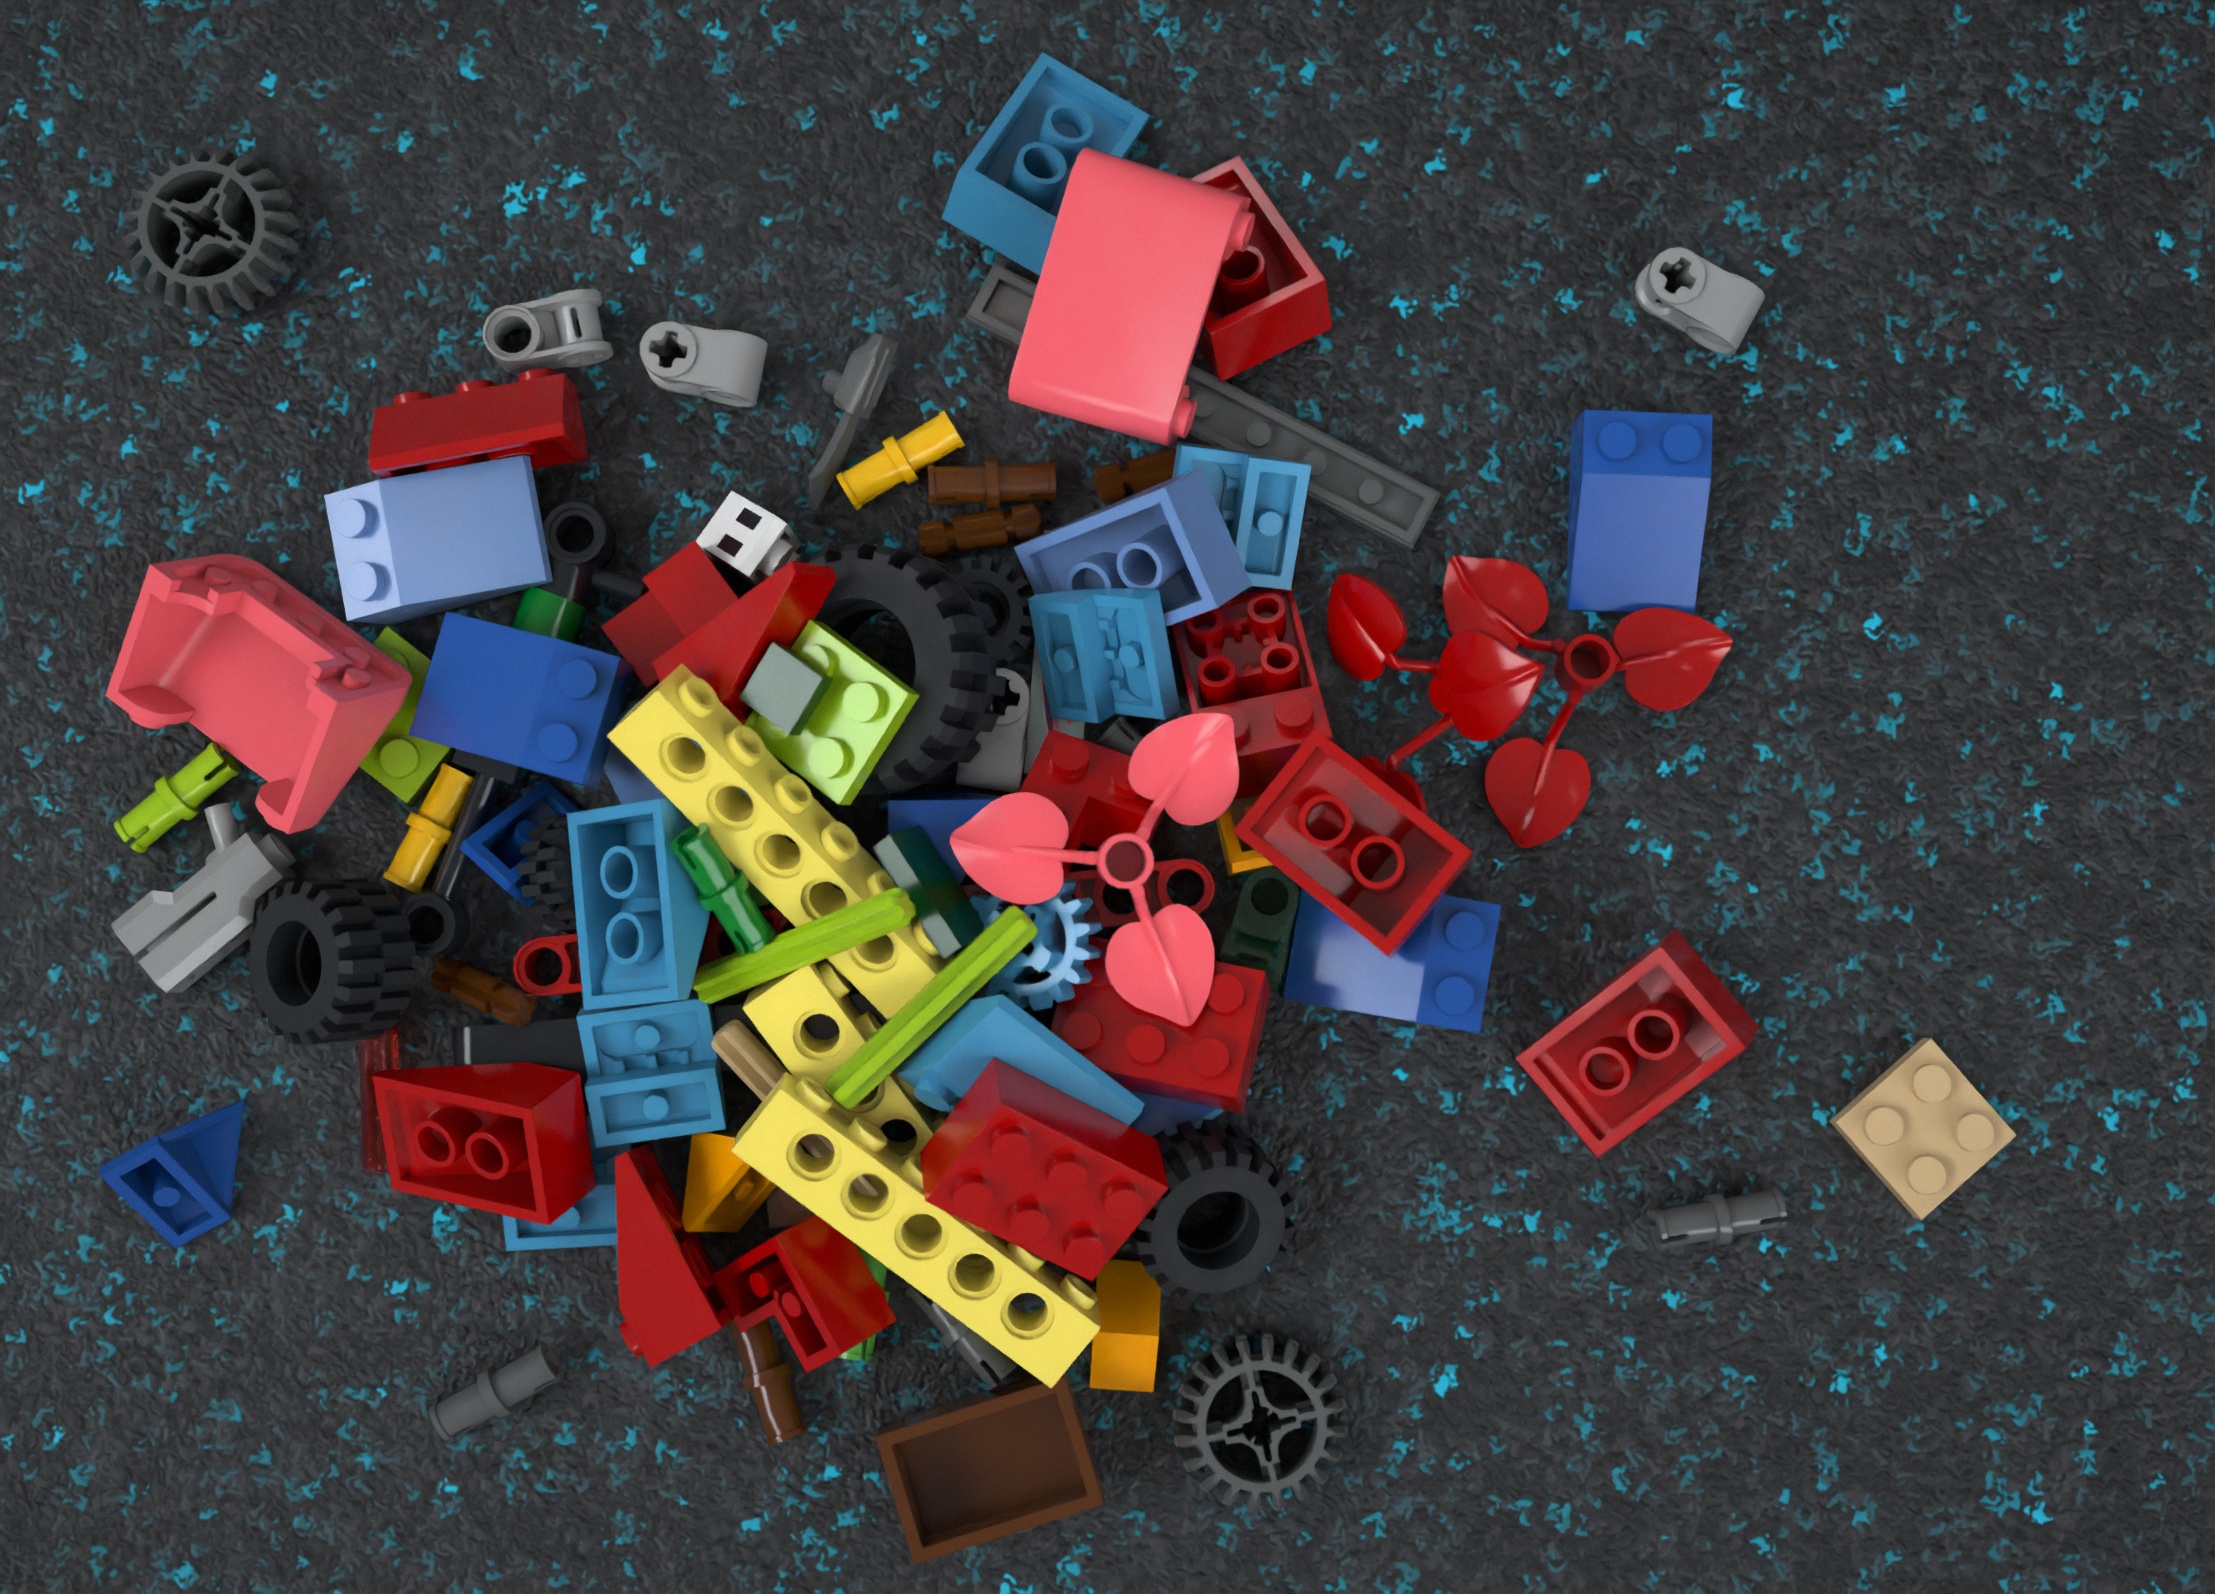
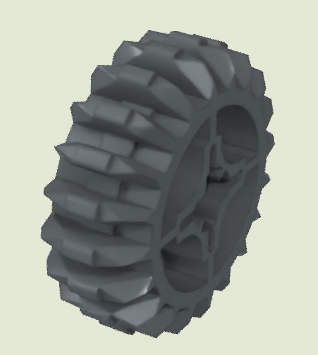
M218 145L214 154L210 157L209 153L202 147L192 146L189 163H186L179 155L168 153L170 170L164 175L156 168H147V175L154 183L148 191L143 188H131L132 196L141 203L140 210L122 212L125 222L137 229L122 237L124 246L130 251L137 253L129 261L132 270L140 276H146L143 282L144 287L155 296L164 295V302L174 310H182L187 305L188 311L199 318H205L212 307L214 312L221 318H231L233 304L236 301L246 311H255L253 293L259 289L268 297L276 296V289L268 280L274 273L281 277L291 276V269L280 259L282 255L299 253V245L292 238L286 236L300 228L299 220L291 212H286L293 204L291 196L284 189H276L279 184L278 178L269 169L259 170L258 162L248 154H242L235 159V155L228 148ZM208 191L202 200L186 204L195 196ZM248 198L251 200L255 213V232L252 242L247 240L242 234L243 221L247 215L243 208ZM172 223L178 226L181 236L175 251L180 257L175 265L169 251V234ZM196 224L206 230L209 228L217 231L220 230L231 241H227L217 235L215 237L203 235L192 225ZM228 261H239L230 269L214 275L222 264Z
M1262 1332L1259 1339V1351L1250 1352L1246 1335L1240 1333L1235 1336L1238 1355L1228 1358L1224 1346L1217 1342L1211 1346L1213 1356L1219 1364L1216 1368L1212 1370L1200 1359H1195L1191 1364L1192 1370L1203 1380V1383L1199 1386L1190 1381L1180 1382L1178 1386L1179 1393L1186 1399L1193 1401L1194 1404L1193 1406L1179 1405L1173 1407L1172 1416L1174 1420L1180 1423L1192 1424V1427L1175 1433L1174 1441L1177 1447L1197 1446L1196 1449L1188 1453L1183 1459V1465L1188 1472L1198 1470L1205 1465L1208 1466L1199 1480L1200 1488L1205 1492L1213 1489L1221 1480H1224L1225 1484L1221 1493V1499L1224 1504L1232 1505L1237 1498L1239 1490L1242 1489L1246 1490L1245 1498L1249 1511L1255 1512L1260 1506V1493L1270 1492V1499L1274 1509L1280 1510L1285 1507L1282 1489L1292 1486L1296 1497L1303 1501L1309 1497L1306 1485L1302 1481L1304 1476L1309 1474L1316 1482L1325 1484L1329 1479L1327 1472L1317 1461L1319 1457H1322L1331 1462H1339L1342 1457L1341 1450L1334 1444L1326 1441V1438H1339L1347 1435L1348 1427L1345 1422L1328 1418V1415L1344 1410L1346 1402L1341 1395L1322 1396L1333 1388L1337 1383V1379L1332 1371L1323 1372L1314 1378L1311 1377L1321 1361L1319 1355L1314 1351L1306 1354L1297 1364L1294 1362L1299 1346L1297 1340L1288 1338L1284 1342L1280 1354L1273 1353L1274 1340L1272 1333ZM1258 1370L1273 1371L1291 1378L1303 1388L1309 1399L1294 1402L1292 1398L1277 1400L1269 1397L1263 1390ZM1239 1375L1242 1397L1238 1406L1228 1413L1220 1414V1420L1206 1423L1208 1410L1214 1396L1224 1384ZM1253 1391H1256L1260 1407L1265 1408L1267 1416L1272 1412L1277 1414V1418L1267 1422L1268 1432L1265 1435L1268 1449L1266 1451L1263 1449L1259 1435H1255L1253 1427L1251 1426L1247 1430L1242 1427V1424L1252 1420L1251 1410L1254 1409L1251 1393ZM1312 1420L1308 1439L1302 1449L1294 1458L1280 1466L1278 1445L1281 1438L1287 1432L1301 1428V1422ZM1225 1440L1227 1445L1243 1443L1250 1446L1257 1454L1261 1471L1246 1470L1234 1466L1222 1458L1211 1443Z

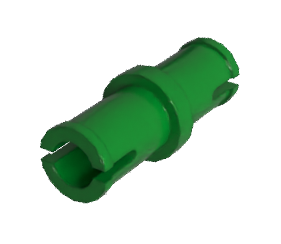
M699 823L697 828L693 825L678 834L671 841L669 847L673 854L677 855L699 889L696 897L702 908L706 911L714 912L734 943L738 954L746 955L748 951L753 953L764 947L774 937L775 930L767 922L747 891L749 880L743 870L731 866L706 823Z

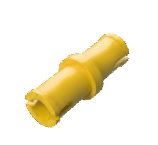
M943 410L938 416L900 439L896 440L892 435L882 441L885 448L845 472L838 473L836 477L856 510H859L864 504L905 480L907 485L919 479L916 474L917 472L957 448L964 447L965 444Z
M444 763L440 766L439 769L441 770L418 813L410 812L405 821V824L409 825L410 828L396 852L390 867L382 876L416 894L421 893L423 890L421 888L445 843L449 845L453 834L452 830L460 816L474 780L469 775Z

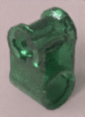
M1277 868L1258 869L1252 871L1244 878L1239 888L1231 921L1227 923L1217 957V962L1265 971L1271 993L1273 994L1278 989L1290 944L1289 935L1299 901V892L1293 880ZM1267 877L1275 878L1285 888L1286 901L1277 912L1261 914L1252 905L1251 891L1259 880ZM1242 952L1266 959V962L1259 963L1237 957V954Z

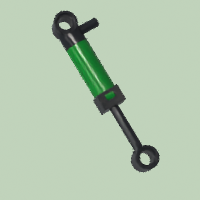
M572 501L560 504L550 511L544 521L543 529L553 582L525 590L511 628L574 644L594 591L630 604L649 591V588L643 581L605 568L616 553L617 538L611 524L596 509L586 503ZM580 524H591L594 530V538L591 545L582 552H569L566 540L570 530ZM456 749L452 763L477 772L432 889H424L423 893L410 895L400 903L399 913L407 915L411 926L408 933L410 941H415L416 956L441 958L453 955L467 941L471 927L470 919L461 901L456 900V896L471 859L460 849V846L465 839L484 826L500 781L526 789L532 773L531 770ZM435 908L443 917L444 930L439 939L433 943H428L420 934L419 921L427 910Z

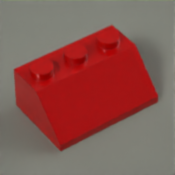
M539 368L520 373L518 375L519 382L495 386L491 380H474L457 385V393L432 398V394L425 391L397 395L393 398L394 405L375 408L369 451L371 472L381 479L520 455L530 456L532 470L590 460L577 387L565 373L557 374L555 369Z

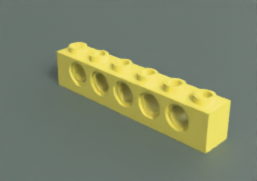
M683 663L639 701L607 735L696 827L699 823H706L712 836L724 855L739 870H743L751 883L796 928L892 888H897L886 869H883L859 844L852 830L845 824L836 821L812 796L806 783L798 776L790 774L765 748L760 736L751 728L744 726L718 700L713 688L703 679L696 677ZM690 739L696 741L703 749L695 746ZM737 787L747 792L750 797L744 795ZM784 835L793 839L796 844L789 841ZM831 883L839 886L843 891L835 888ZM916 916L910 919V923L906 927L886 934L888 937L883 935L827 958L887 1020L909 1002L955 956L953 955L946 959L941 957Z
M828 959L824 962L820 960L762 983L749 992L742 1007L794 1078L800 1081L802 1077H808L819 1083L827 1091L828 1089L825 1085L827 1078L882 1027L870 1011H866L862 1015L859 1013L846 995L852 991L849 981ZM825 1014L836 1021L840 1032L831 1039H817L809 1034L804 1021L812 1015ZM898 1067L855 1107L848 1109L834 1099L835 1102L832 1106L853 1121L856 1117H862L875 1125L881 1132L882 1125L889 1120L902 1119L909 1122L916 1130V1135L912 1139L905 1142H894L887 1138L888 1142L885 1145L904 1160H907L910 1156L920 1159V1152L948 1117L943 1115L937 1119L929 1106L915 1097L913 1093L915 1088L895 1074ZM866 1174L880 1194L888 1189L884 1180L879 1176ZM927 1214L913 1215L905 1222L910 1231L923 1236L933 1234L941 1227L934 1217ZM978 1253L968 1254L958 1262L959 1266L970 1274L984 1273L993 1265L989 1258Z
M785 1072L740 1129L731 1152L1052 1389L1101 1329L1100 1308L1096 1303L1098 1297L1095 1292L1081 1279L1072 1274H1067L1063 1279L1043 1264L1046 1259L925 1202L920 1159L910 1156L907 1160H904L885 1146L888 1142L886 1136L871 1122L862 1117H856L852 1121L833 1107L834 1098L819 1083L808 1077H802L798 1081L788 1072ZM809 1134H820L831 1141L834 1151L825 1157H813L803 1151L799 1140ZM863 1174H874L884 1180L888 1189L878 1196H865L854 1188L852 1181ZM927 1214L934 1217L941 1227L933 1234L923 1236L910 1231L905 1222L913 1215ZM978 1253L989 1258L993 1265L984 1273L970 1274L964 1271L958 1262L968 1254ZM1022 1293H1033L1040 1296L1045 1301V1304L1035 1312L1024 1313L1015 1309L1010 1302Z

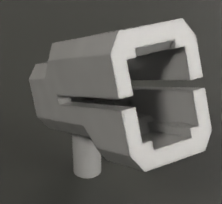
M230 803L217 804L204 809L215 845V850L206 858V866L174 892L152 890L111 924L117 937L133 956H138L147 949L149 953L138 962L151 979L166 993H183L249 938L251 925L257 924L256 912L261 903L268 902L269 893L276 887H284L285 883L297 879L290 868L295 862V858L277 836L268 833L263 837L261 834L246 832L241 837L239 836Z

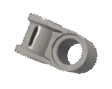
M1682 247L1669 248L1659 253L1651 264L1647 265L1640 272L1635 283L1636 299L1646 312L1687 333L1689 337L1700 345L1725 355L1736 353L1765 299L1763 291L1754 283L1737 274L1727 272L1696 255L1691 250ZM1666 272L1676 277L1673 282V287L1676 289L1674 293H1670L1664 288L1667 282V278L1664 276Z
M595 289L568 290L552 295L549 298L505 305L495 309L487 317L483 326V340L488 351L506 372L514 375L539 368L558 369L588 366L608 360L613 356L612 344L604 341L598 307L603 302L601 292ZM577 319H579L582 334L581 337H579ZM515 329L531 331V340L524 350L517 353L502 351V342L510 331Z
M674 321L660 322L651 326L644 333L640 342V356L651 381L660 389L702 397L729 406L750 408L755 407L757 403L768 343L757 336L740 331L712 330L680 324ZM672 347H679L683 358H675L671 368H664L659 356H669Z
M996 668V675L1006 677L1011 693L1020 695V701L1018 706H1007L1004 716H998L992 733L979 732L975 740L981 744V750L970 763L958 762L956 784L1016 793L1020 791L1028 737H1025L1030 709V691L1024 679L1016 672L1006 668ZM991 705L990 710L994 712V706Z

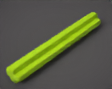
M892 888L774 936L769 943L756 952L751 953L748 951L746 955H740L738 952L703 965L697 970L691 988L697 991L699 1001L707 1004L715 1003L906 927L910 923V919L916 915L915 905L909 900L907 891L902 888Z
M1015 905L1008 907L827 1078L825 1085L833 1098L848 1109L860 1103L1037 936L1038 929L1032 919Z

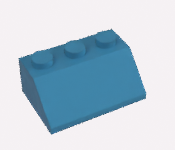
M1003 994L968 1000L899 1065L895 1073L915 1088L913 1093L919 1101L931 1108L947 1111L948 1113L953 1111L993 1057L1127 1125H1130L1141 1114L1145 1105L1144 1102Z

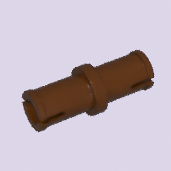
M984 458V465H928L929 506H936V504L986 502V509L999 508L1000 502L1056 501L1055 462L1050 460L1039 463L998 464L997 458Z
M734 1319L730 1320L727 1326L731 1329L746 1373V1377L741 1378L744 1391H752L768 1438L766 1439L768 1445L782 1442L808 1431L788 1375L794 1373L790 1361L783 1362L769 1319L763 1320L742 1333Z

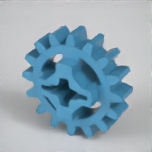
M1072 878L1064 879L1060 891L1051 899L1027 905L1025 908L1019 907L1035 923L1038 929L1037 936L990 979L991 982L987 987L986 997L1001 994L1005 996L1008 994L1007 998L1021 1009L1027 1008L1030 1003L1033 1011L1052 1008L1053 999L1057 1002L1073 999L1075 993L1071 983L1083 984L1091 981L1093 976L1083 966V963L1087 959L1101 957L1102 951L1095 946L1089 945V935L1101 931L1102 926L1098 922H1086L1083 915L1093 905L1091 898L1074 900L1071 897L1076 886L1075 880ZM986 894L974 895L969 900L974 909L979 912L978 916L984 924L983 929H986L1008 907L1013 906L1011 902L1004 901L993 894L991 896ZM1032 944L1035 946L1034 950L1030 949ZM1036 970L1039 972L1047 971L1051 974L1047 979L1039 983L1024 980L1026 975L1034 974Z

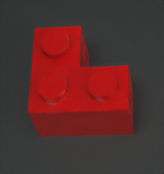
M695 540L642 579L650 591L601 626L623 658L634 666L633 671L650 691L660 683L652 662L741 598L714 560Z
M1053 729L1049 730L1019 791L1035 793L1048 798L1062 811L1069 826V836L1063 848L1066 850H1079L1081 843L1099 849L1104 841L1114 835L1135 834L1148 809L1154 802L1140 796L1130 786L1128 769L1131 756ZM1164 809L1160 813L1146 841L1149 846L1163 818ZM1062 862L1064 879L1072 865L1070 862Z
M816 1214L776 1235L710 1275L740 1332L742 1333L775 1315L806 1373L842 1355L897 1321L887 1302L883 1288L874 1279L855 1243Z

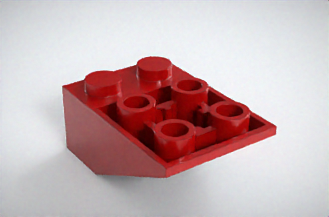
M1292 586L1291 590L1271 588L1236 595L1216 609L1171 625L1189 715L1220 713L1229 715L1233 719L1235 747L1239 764V782L1233 800L1261 795L1315 728L1333 742L1331 728Z

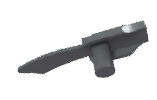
M873 332L871 338L864 345L851 353L843 373L833 369L825 375L822 388L825 393L834 396V404L843 410L844 413L822 457L808 477L810 509L816 511L834 484L837 478L836 475L841 471L851 449L861 417L869 419L873 408L876 407L892 368V360L900 342Z

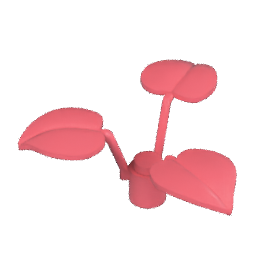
M1220 713L1191 714L1174 719L1157 727L1139 742L1129 762L1128 780L1130 786L1137 794L1154 802L1148 809L1135 834L1114 835L1103 842L1098 852L1063 849L1069 836V826L1064 814L1050 799L1029 792H1016L992 801L968 822L953 831L949 840L951 848L965 872L986 891L1011 903L1031 905L1055 897L1063 885L1064 873L1062 862L1096 865L1100 876L1105 882L1117 888L1129 889L1141 922L1125 924L1112 935L1105 956V966L1109 981L1116 992L1133 1006L1169 1019L1182 1026H1190L1195 1022L1209 996L1214 974V945L1205 922L1197 913L1185 905H1168L1152 917L1142 883L1150 876L1154 865L1153 853L1146 841L1163 809L1175 822L1182 825L1195 826L1214 821L1231 805L1239 782L1234 722L1229 715Z

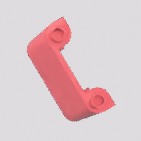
M1088 147L1083 148L1073 165L1015 359L1009 382V400L1036 410L1168 447L1175 445L1178 436L1186 438L1195 417L1197 402L1188 399L1189 386L1185 384L1222 262L1231 257L1234 249L1243 252L1249 243L1255 223V214L1248 212L1251 198Z
M216 554L149 565L105 696L125 710L132 721L143 727L161 729L166 725L183 722L192 724L268 782L262 785L255 801L257 810L264 816L265 821L270 826L284 831L286 834H291L312 828L319 823L403 706L412 677L410 672L401 664L264 565L240 555Z

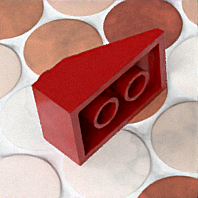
M1240 156L1191 178V180L1251 198L1248 212L1255 214L1253 231L1246 249L1243 252L1234 249L1231 257L1222 262L1197 343V348L1218 380L1222 382L1332 329L1326 279Z
M1316 728L1232 831L1391 960L1473 859V853L1470 849Z
M1675 928L1619 971L1523 1050L1515 1059L1596 1157L1599 1158L1744 1051L1753 1039L1759 1026Z
M528 1062L387 1069L380 1070L372 1075L393 1190L550 1226L596 1188L580 1073Z
M647 1143L615 1157L619 1309L625 1318L624 1321L619 1323V1328L625 1343L633 1355L637 1358L644 1355L652 1368L722 1329L733 1317L710 1275L717 1272V1269L697 1232L685 1231L682 1223L683 1206L651 1146Z

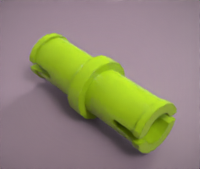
M212 741L202 753L174 776L165 774L154 783L156 790L123 818L120 817L114 822L117 833L124 842H127L133 836L136 840L130 844V847L138 853H144L149 848V845L181 819L190 821L200 813L201 808L199 804L228 780L236 777L241 772V767L230 753L223 758L220 754L225 749Z

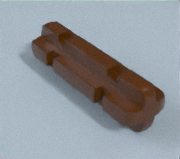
M1208 442L1198 443L1199 445L1211 446ZM1176 449L1127 460V466L1119 468L1118 463L1098 467L1094 470L1093 475L1098 498L1103 503L1122 500L1126 498L1125 493L1133 491L1136 494L1172 479Z
M1034 503L1011 506L1012 512L1003 513L1002 508L952 517L953 522L944 524L943 519L923 522L918 527L921 551L925 557L934 558L950 555L949 549L958 548L959 553L1009 544L1008 539L1017 537L1018 542L1031 540L1042 535L1043 532L1039 508Z
M448 956L439 958L435 962L436 970L429 976L433 988L445 994L449 993L453 998L486 1014L491 1013L495 1018L507 1024L523 1027L531 1022V1013L537 1007V1002L532 994L522 989H516L505 981L479 969L476 970L471 965L460 960H454Z

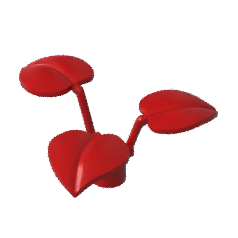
M1454 555L1448 562L1442 586V607L1451 636L1453 637L1456 633L1464 630L1478 629L1498 637L1514 650L1520 644L1530 651L1554 653L1557 656L1554 663L1555 679L1559 686L1568 692L1567 698L1546 736L1544 745L1525 737L1510 740L1493 753L1484 772V792L1488 804L1513 843L1521 848L1541 845L1562 833L1578 817L1589 796L1591 775L1585 758L1573 750L1555 749L1557 741L1576 705L1581 701L1582 695H1587L1597 690L1611 677L1613 672L1624 671L1625 690L1635 702L1654 711L1668 712L1678 710L1694 701L1705 690L1720 662L1732 647L1733 639L1723 630L1700 617L1679 610L1659 607L1644 608L1627 615L1614 628L1612 633L1613 647L1606 639L1594 634L1580 635L1569 644L1561 638H1557L1554 641L1533 639L1529 635L1536 632L1544 624L1549 606L1547 591L1535 573L1521 564L1505 559L1473 558Z
M1355 573L1339 574L1336 576L1337 578L1331 587L1327 611L1329 647L1338 665L1351 677L1362 681L1379 678L1384 673L1387 664L1395 670L1431 673L1435 676L1429 686V697L1435 709L1444 713V716L1391 753L1386 759L1385 765L1371 755L1362 756L1356 760L1427 816V805L1419 785L1409 774L1397 771L1400 763L1451 726H1455L1463 736L1473 741H1489L1501 736L1516 722L1529 704L1541 680L1545 665L1517 652L1498 637L1478 629L1464 630L1450 638L1443 650L1441 660L1432 662L1402 658L1396 651L1406 641L1407 625L1398 604L1382 587L1368 578Z

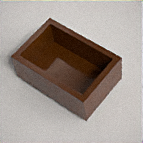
M1066 1370L1052 1389L1033 1375L992 1388L990 1391L985 1390L881 1423L875 1436L914 1565L1104 1505V1487L1068 1370Z

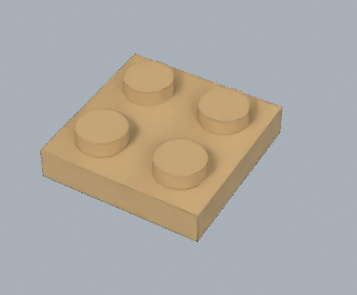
M1922 1038L1829 1121L1914 1218L1920 1220L1924 1219L2017 1136L1931 1038Z

